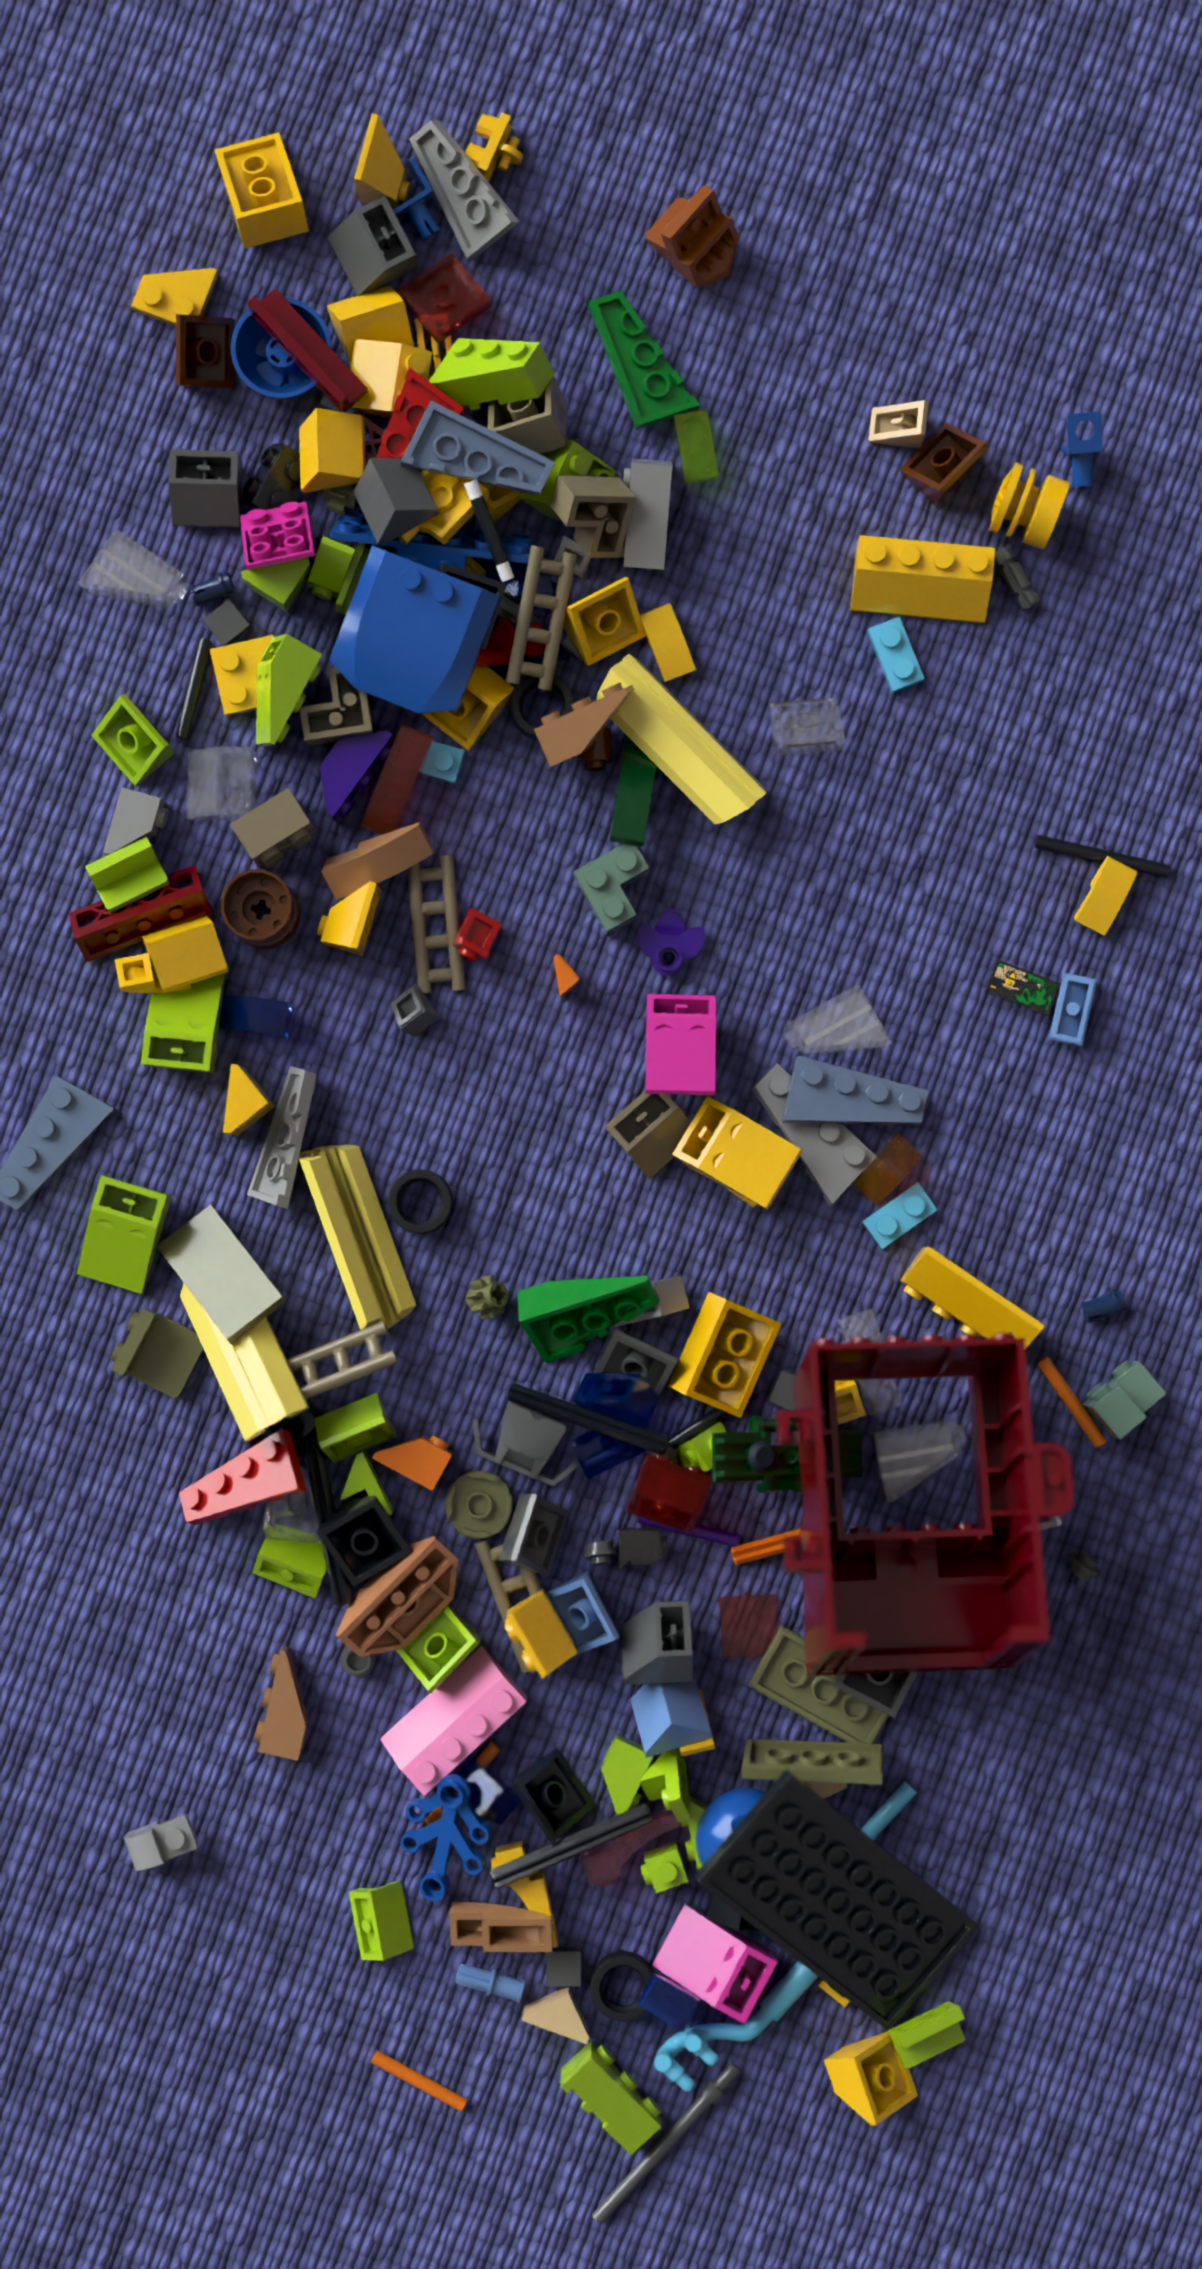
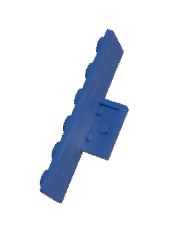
M345 513L344 516H339L330 531V539L378 545L367 520L364 519V515L359 513ZM463 527L445 545L430 534L419 531L407 545L404 542L402 543L398 537L383 545L397 547V555L434 570L438 569L441 562L465 570L466 556L493 559L482 530H479L478 533L465 532ZM513 534L512 538L499 536L507 559L510 562L528 564L531 545L539 547V541L532 540L530 535Z

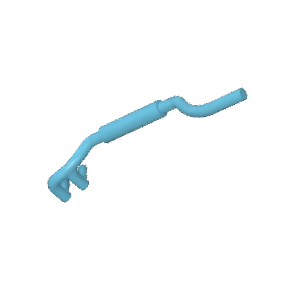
M904 1781L861 1830L876 1840L879 1834L917 1792ZM797 1961L759 2002L761 2008L747 2023L742 2025L707 2023L680 2031L670 2037L657 2052L654 2062L656 2069L663 2072L672 2082L675 2081L684 2091L689 2092L695 2083L684 2072L685 2069L674 2060L678 2053L687 2048L690 2052L699 2056L707 2065L713 2066L719 2058L708 2046L707 2041L731 2040L746 2042L753 2040L773 2020L778 2022L818 1976L801 1962Z

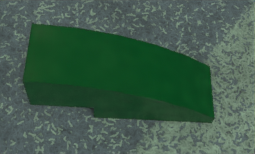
M626 739L610 841L644 846L656 765L631 739Z

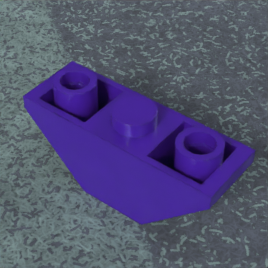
M389 731L339 738L320 764L327 814L333 821L336 822L340 816L345 818L355 805L353 797L360 788L363 791L367 789L376 775L372 772L380 761L385 763L395 749V746L392 744L395 739Z

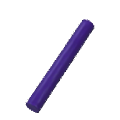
M640 1510L637 1522L732 1547L738 1546L740 1534Z

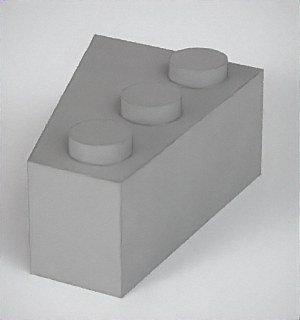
M632 458L631 468H624L623 482L636 499L619 557L624 558L623 567L664 570L673 461Z

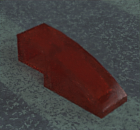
M401 725L361 824L362 827L381 835L400 829L409 801L414 795L431 748L433 736L407 725Z

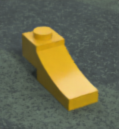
M523 1841L496 1846V1857L490 1858L492 1869L526 1855ZM544 1871L507 1885L519 1895L529 1910L552 1917L553 1948L558 1947V1934Z

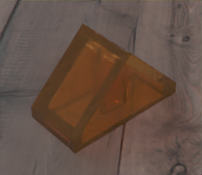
M897 1133L852 1184L877 1206L904 1180L921 1159L922 1155Z

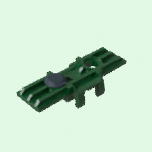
M752 1416L750 1418L749 1432L712 1433L713 1482L763 1481L762 1484H757L756 1488L759 1493H771L777 1490L802 1492L798 1445H771V1433L777 1432V1420L763 1419L761 1416ZM790 1423L789 1432H797L796 1423ZM839 1429L841 1478L862 1477V1429Z

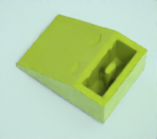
M287 633L271 639L256 667V745L259 747L275 745L276 741L279 743L283 741L290 728V725L286 722L292 711L298 712L305 700L306 695L302 692L307 682L312 683L322 667L318 663L322 656L321 653Z
M225 973L190 984L191 989L151 994L144 1030L142 1065L154 1068L215 1073Z
M101 1175L90 1210L77 1274L143 1294L157 1249L156 1246L158 1245L173 1196Z

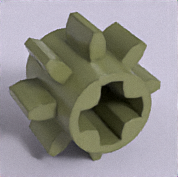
M357 484L324 489L322 499L329 501V511L343 516L347 508L355 511L359 505L354 495Z
M493 1275L471 1281V1288L466 1295V1302L471 1312H480L482 1320L504 1313L503 1306L508 1301V1291L503 1285L504 1283L494 1282Z

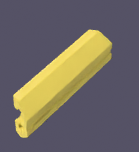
M628 654L621 662L616 663L610 668L597 693V700L604 698L602 690L621 683L623 689L633 685L634 691L611 720L715 825L726 822L748 810L758 799L766 794L765 788L638 659Z
M349 1144L320 1146L309 1151L300 1152V1164L360 1330L382 1321L390 1329L409 1315L415 1308L416 1303L359 1146Z
M183 1284L180 1298L245 1441H249L266 1432L265 1428L270 1425L273 1426L279 1420L287 1417L291 1418L309 1408L267 1317L230 1344L187 1286Z

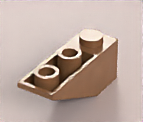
M621 683L602 690L604 698L592 702L589 696L571 704L573 711L562 716L558 710L540 718L543 725L535 728L534 731L550 767L587 751L634 691L633 685L623 689Z
M283 1646L280 1654L274 1653L271 1661L269 1674L275 1675L272 1688L266 1687L262 1707L267 1708L265 1722H258L254 1741L260 1742L258 1749L260 1753L299 1761L302 1756L309 1720L290 1648Z

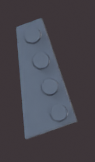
M430 401L401 460V465L470 481L477 479L479 483L540 496L555 462Z
M55 1075L0 1171V1201L16 1210H20L42 1188L61 1165H64L77 1148L96 1131L99 1125L106 1118L110 1117L116 1108Z

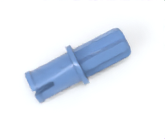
M460 1964L455 1977L457 1984L486 1992L485 1996L487 1997L493 1994L518 2003L521 2000L525 1980L498 1974L496 1969H492V1972L466 1964Z

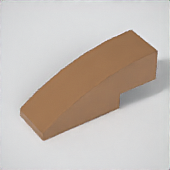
M418 822L359 842L357 849L326 859L321 872L337 900L351 895L370 881L378 884L432 855L434 849L421 823Z
M478 1902L452 1903L449 1912L451 1946H483V1952H553L551 1916L498 1904Z

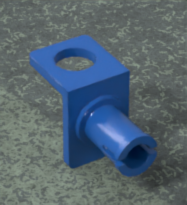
M411 157L407 161V167L422 192L396 207L393 211L397 219L402 215H408L419 232L421 239L425 241L430 238L431 234L433 236L437 234L441 228L437 225L425 205L427 200L432 197L433 190L414 158Z
M1098 411L1068 414V444L1061 445V451L1067 453L1068 456H1072V486L1094 485L1092 454L1103 451L1102 415ZM1083 420H1089L1094 426V433L1087 440H1080L1075 434V427Z

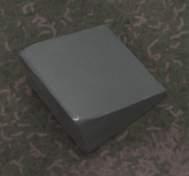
M416 984L390 1003L400 1030L413 1036L420 1034L439 1019L436 1010Z

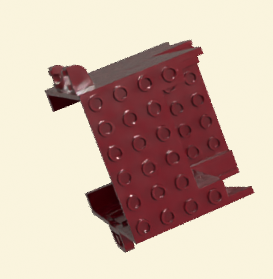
M998 1333L992 1335V1339H978L976 1334H964L957 1336V1340H943V1337L940 1335H929L922 1337L921 1341H907V1337L903 1336L886 1338V1342L873 1343L871 1338L866 1337L854 1338L850 1340V1343L836 1344L835 1339H819L814 1341L815 1344L809 1345L793 1382L795 1410L776 1412L778 1444L798 1445L804 1516L798 1538H795V1536L784 1537L785 1572L801 1573L806 1675L831 1676L1014 1669L1049 1641L1039 1518L1060 1517L1072 1507L1074 1501L1071 1460L1067 1450L1055 1443L1033 1444L1024 1338H1014L1012 1333ZM968 1377L979 1521L976 1524L964 1523L954 1525V1530H940V1525L919 1526V1531H906L905 1526H889L884 1528V1532L871 1533L869 1527L850 1528L849 1533H845L835 1381ZM790 1423H796L797 1432H789ZM797 1551H799L800 1562H797Z

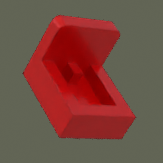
M509 618L500 619L496 629L491 633L487 649L481 650L476 666L509 664L515 629Z
M471 908L452 945L459 949L458 954L471 962L476 963L477 959L481 961L486 960L490 955L489 949L502 924Z

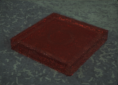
M452 253L397 289L398 295L404 300L406 306L437 343L492 307L491 299Z

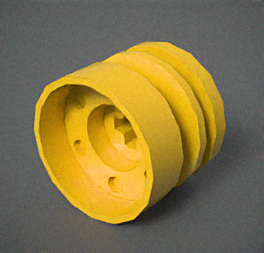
M1015 462L1011 471L1003 478L991 509L992 519L989 530L998 533L1003 520H1008L1010 522L1005 536L1010 538L1018 525H1022L1025 527L1023 543L1044 550L1062 509L1070 482L1049 474L1039 488L1034 486L1036 469L1031 468L1025 482L1019 480L1023 464Z

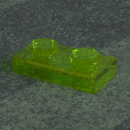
M701 410L674 415L685 485L718 479L719 474L708 411Z

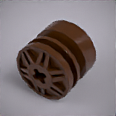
M250 869L237 874L226 885L221 896V913L225 924L245 944L256 949H273L285 944L295 934L299 926L301 908L297 897L276 874L263 869ZM266 905L271 911L270 915L265 914L261 919L257 915V911L264 910Z

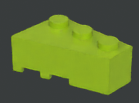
M458 338L429 379V382L461 406H469L470 410L481 409V403L498 400L499 404L503 405L539 398L555 373L540 342Z
M591 2040L561 2068L560 2087L567 2094L573 2090L583 2101L581 2107L588 2114L593 2112L603 2123V2129L632 2155L662 2127L660 2116L662 2111L651 2097L643 2098L636 2090L639 2087L637 2082L626 2070L621 2073L613 2064L615 2058L604 2045L597 2047Z

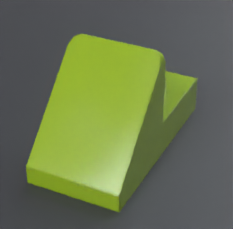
M363 1450L355 1457L340 1501L365 1489L368 1495L364 1497L376 1495L388 1515H392L394 1509L366 1451Z
M678 1748L663 1752L641 1777L640 1785L650 1801L663 1799L665 1808L673 1811L678 1822L692 1819L686 1763L683 1757H681Z

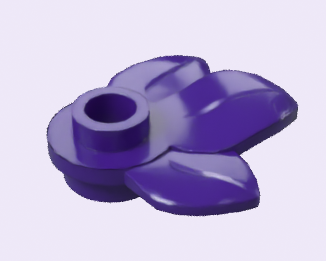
M673 908L668 909L660 916L655 928L639 926L637 933L639 948L643 953L652 958L654 969L664 976L678 974L683 969L685 960L694 958L700 953L705 941V929L703 927H693L685 930L681 917ZM664 954H672L675 957V962L672 965H665L662 962Z

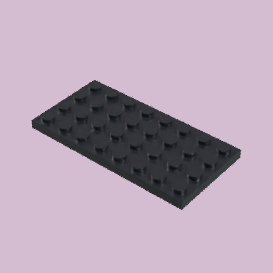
M787 1769L694 1875L699 1884L886 2030H890L979 1928L973 1919Z

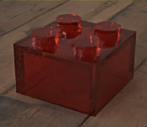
M646 1455L638 1472L625 1512L690 1534L701 1515L712 1477L706 1476L705 1472L697 1467L686 1466L684 1468L672 1464L673 1461L668 1457Z

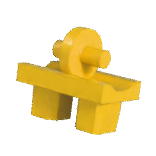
M501 112L499 118L486 114L481 115L477 124L476 135L488 139L489 142L486 148L470 143L465 151L466 155L488 182L499 158L501 160L498 168L502 171H507L510 163L520 164L523 159V154L517 150L520 139L511 136L508 144H506L512 131V126L509 124L511 116Z

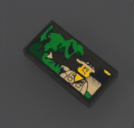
M997 959L984 992L1048 1016L1061 983Z

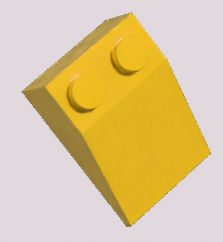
M280 133L215 149L244 249L309 231L302 198Z

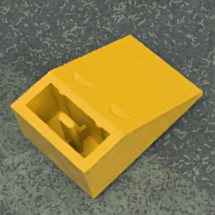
M707 1096L672 1155L688 1168L768 1210L803 1150L736 1110Z

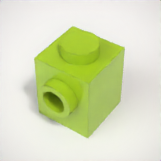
M676 1841L644 1852L645 1864L640 1866L646 1886L653 1884L656 1893L689 1882Z

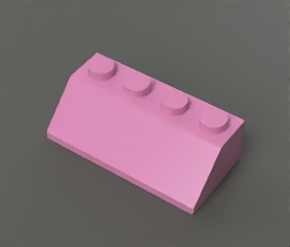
M481 1645L433 1693H429L386 1732L380 1740L400 1770L425 1796L443 1777L448 1775L527 1702L528 1696Z

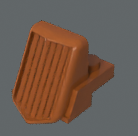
M705 185L689 200L677 198L645 235L649 245L671 262L674 269L696 288L699 285L705 286L728 277L735 255L734 246L740 240L733 219L722 213L714 190Z

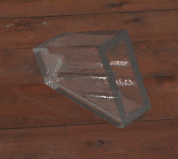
M116 528L84 573L78 585L88 595L169 609L173 602L177 604L183 598L187 591L186 583L188 581L182 572Z
M859 984L787 1023L785 1027L788 1032L783 1034L793 1052L799 1050L801 1056L884 1049L892 1044Z
M950 1418L872 1432L884 1500L886 1502L895 1501L962 1454L961 1446L966 1445L963 1425H957L956 1420Z

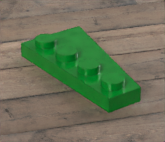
M622 291L590 300L588 304L589 310L635 429L637 430L698 410L699 402L694 395L691 396L683 385V379L676 370L671 368L663 356V350L657 342H653L645 330L646 326Z

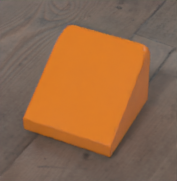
M556 954L553 959L560 998H562L580 983V977L560 954Z

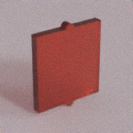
M745 1592L742 1596L719 1597L722 1658L747 1656L748 1659H753L754 1656L764 1655L777 1633L775 1594L750 1595L749 1592Z

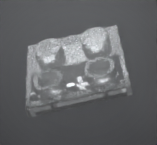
M217 746L188 751L187 820L236 821L255 809L256 752L252 747Z

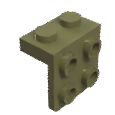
M143 1308L141 1313L135 1311L126 1330L130 1331L125 1343L119 1342L112 1353L110 1360L115 1363L111 1370L121 1376L129 1375L172 1398H176L181 1394L204 1350L195 1331L150 1308Z

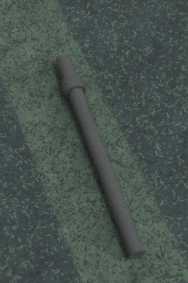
M731 2061L715 2080L710 2079L701 2089L702 2094L592 2213V2217L599 2224H602L708 2107L712 2103L717 2104L726 2094L724 2090L742 2071L736 2063Z

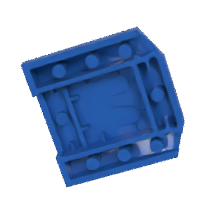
M372 546L329 660L354 688L416 713L425 714L459 710L501 596Z

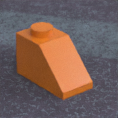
M432 1435L430 1439L423 1436L377 1450L372 1459L433 1491L454 1452L448 1450L450 1446L448 1442Z

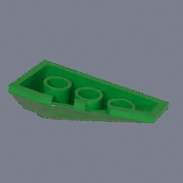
M648 1276L548 1281L517 1291L519 1322L545 1363L582 1351L586 1348V1342L597 1335L603 1338L610 1333V1327L618 1322H629L660 1303V1297Z

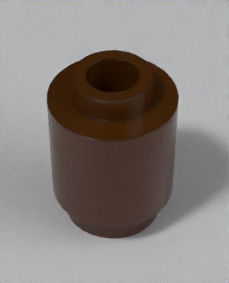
M608 724L590 748L578 755V763L585 765V770L602 771L606 769L605 765L612 763L611 729L608 728Z

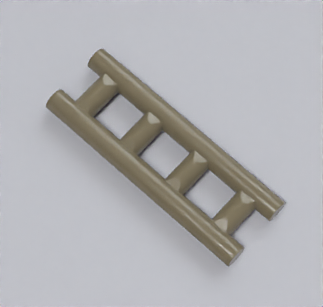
M531 545L506 682L519 685L521 675L540 678L538 688L551 691L577 555L563 552L562 562L543 559L544 548ZM540 572L559 576L555 596L536 593ZM534 606L552 610L549 631L530 627ZM527 640L546 644L542 664L523 661Z
M453 855L440 856V867L420 869V862L407 869L417 983L424 994H431V983L451 981L452 991L466 990L463 957L458 954L459 949L452 945L460 929ZM442 880L444 900L423 902L422 882ZM445 914L447 934L427 936L425 916ZM448 947L450 968L430 969L428 949Z
M384 1321L287 1359L292 1372L299 1369L303 1370L307 1385L300 1387L305 1400L398 1363L394 1350L383 1353L379 1337L389 1334L386 1323ZM366 1343L371 1359L351 1366L347 1350ZM334 1356L339 1372L319 1379L315 1363Z
M485 1539L474 1545L505 1625L507 1611L512 1607L508 1594L527 1587L531 1596L542 1590L537 1574L520 1568L522 1574L502 1581L496 1561H499L504 1544L490 1549L489 1543ZM509 1636L522 1673L530 1671L522 1658L523 1645L520 1641L514 1643Z

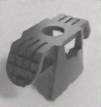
M510 1402L506 1407L495 1454L483 1449L479 1419H473L476 1453L495 1463L551 1486L557 1484L580 1465V1462L576 1460L553 1478L540 1473L566 1432V1424Z

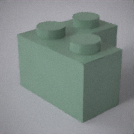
M623 843L573 872L575 881L606 936L636 919L637 914L622 888L649 873V866L637 845Z
M1126 1360L1112 1372L1114 1378L1105 1385L1100 1382L1086 1394L1088 1400L1082 1404L1108 1436L1120 1440L1147 1418L1144 1415L1145 1411L1167 1394L1139 1361L1129 1363Z

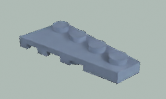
M798 1056L795 1059L782 1123L810 1122V1124H824L825 1122L844 1124L875 1123V1125L918 1126L923 1120L928 1090Z

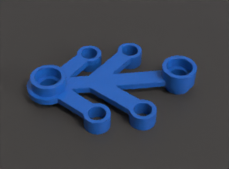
M449 1774L443 1777L438 1783L437 1793L424 1800L416 1798L406 1808V1815L413 1822H421L430 1811L444 1806L442 1817L419 1830H408L400 1839V1845L404 1851L415 1853L424 1843L438 1836L432 1870L422 1878L419 1884L422 1896L433 1902L441 1900L450 1888L446 1869L451 1843L462 1858L463 1867L467 1873L478 1875L487 1864L485 1855L480 1851L473 1850L456 1822L457 1812L470 1829L469 1836L474 1843L484 1844L493 1834L491 1824L485 1820H480L469 1803L471 1789L468 1782L456 1774ZM451 1787H454L459 1794H455ZM414 1806L420 1808L422 1814H417ZM477 1828L482 1829L485 1836H481L477 1832ZM408 1837L413 1838L416 1842V1845H412L409 1842ZM471 1859H475L479 1867L474 1866L471 1863ZM434 1880H436L441 1885V1887L437 1886L434 1883Z

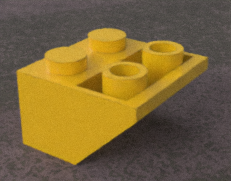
M544 1589L508 1609L507 1620H505L506 1624L504 1625L505 1629L514 1643L520 1641L523 1645L522 1658L531 1673L537 1671L540 1677L543 1678L578 1653L576 1644Z

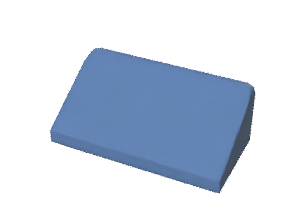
M1063 973L1049 1035L1050 1040L1083 1048L1097 979Z

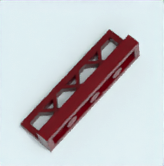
M276 288L261 301L253 296L247 302L253 318L340 412L348 411L368 393L367 387Z
M196 865L167 875L169 884L149 894L159 893L156 899L145 901L149 896L147 895L127 905V908L122 912L109 913L103 901H99L68 913L74 939L86 962L143 941L142 936L214 914L203 889ZM193 880L194 884L182 889L177 888L180 883ZM92 917L96 918L93 923L80 927L79 922Z

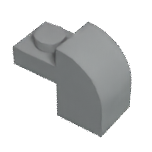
M187 1813L163 1823L156 1821L128 1832L123 1837L136 1871L161 1865L166 1860L199 1847Z

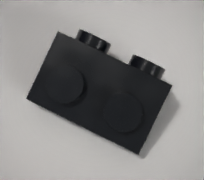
M274 443L264 450L259 460L261 466L257 473L252 475L244 485L243 492L245 494L242 498V503L245 505L268 510L280 507L287 502H298L303 493L301 492L300 453L286 444Z

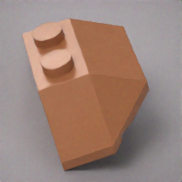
M435 1536L409 1544L412 1549L411 1554L373 1575L352 1596L353 1600L348 1605L336 1636L360 1658L370 1656V1654L385 1653L405 1648L454 1599L456 1569L458 1568L459 1559Z

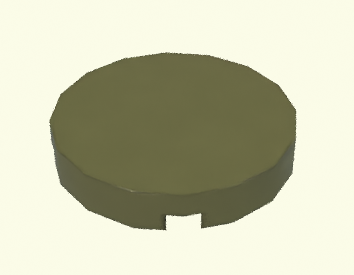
M485 1470L470 1471L459 1476L450 1486L445 1499L446 1515L451 1525L461 1535L473 1539L489 1538L499 1533L509 1522L513 1511V1497L507 1483L498 1475Z

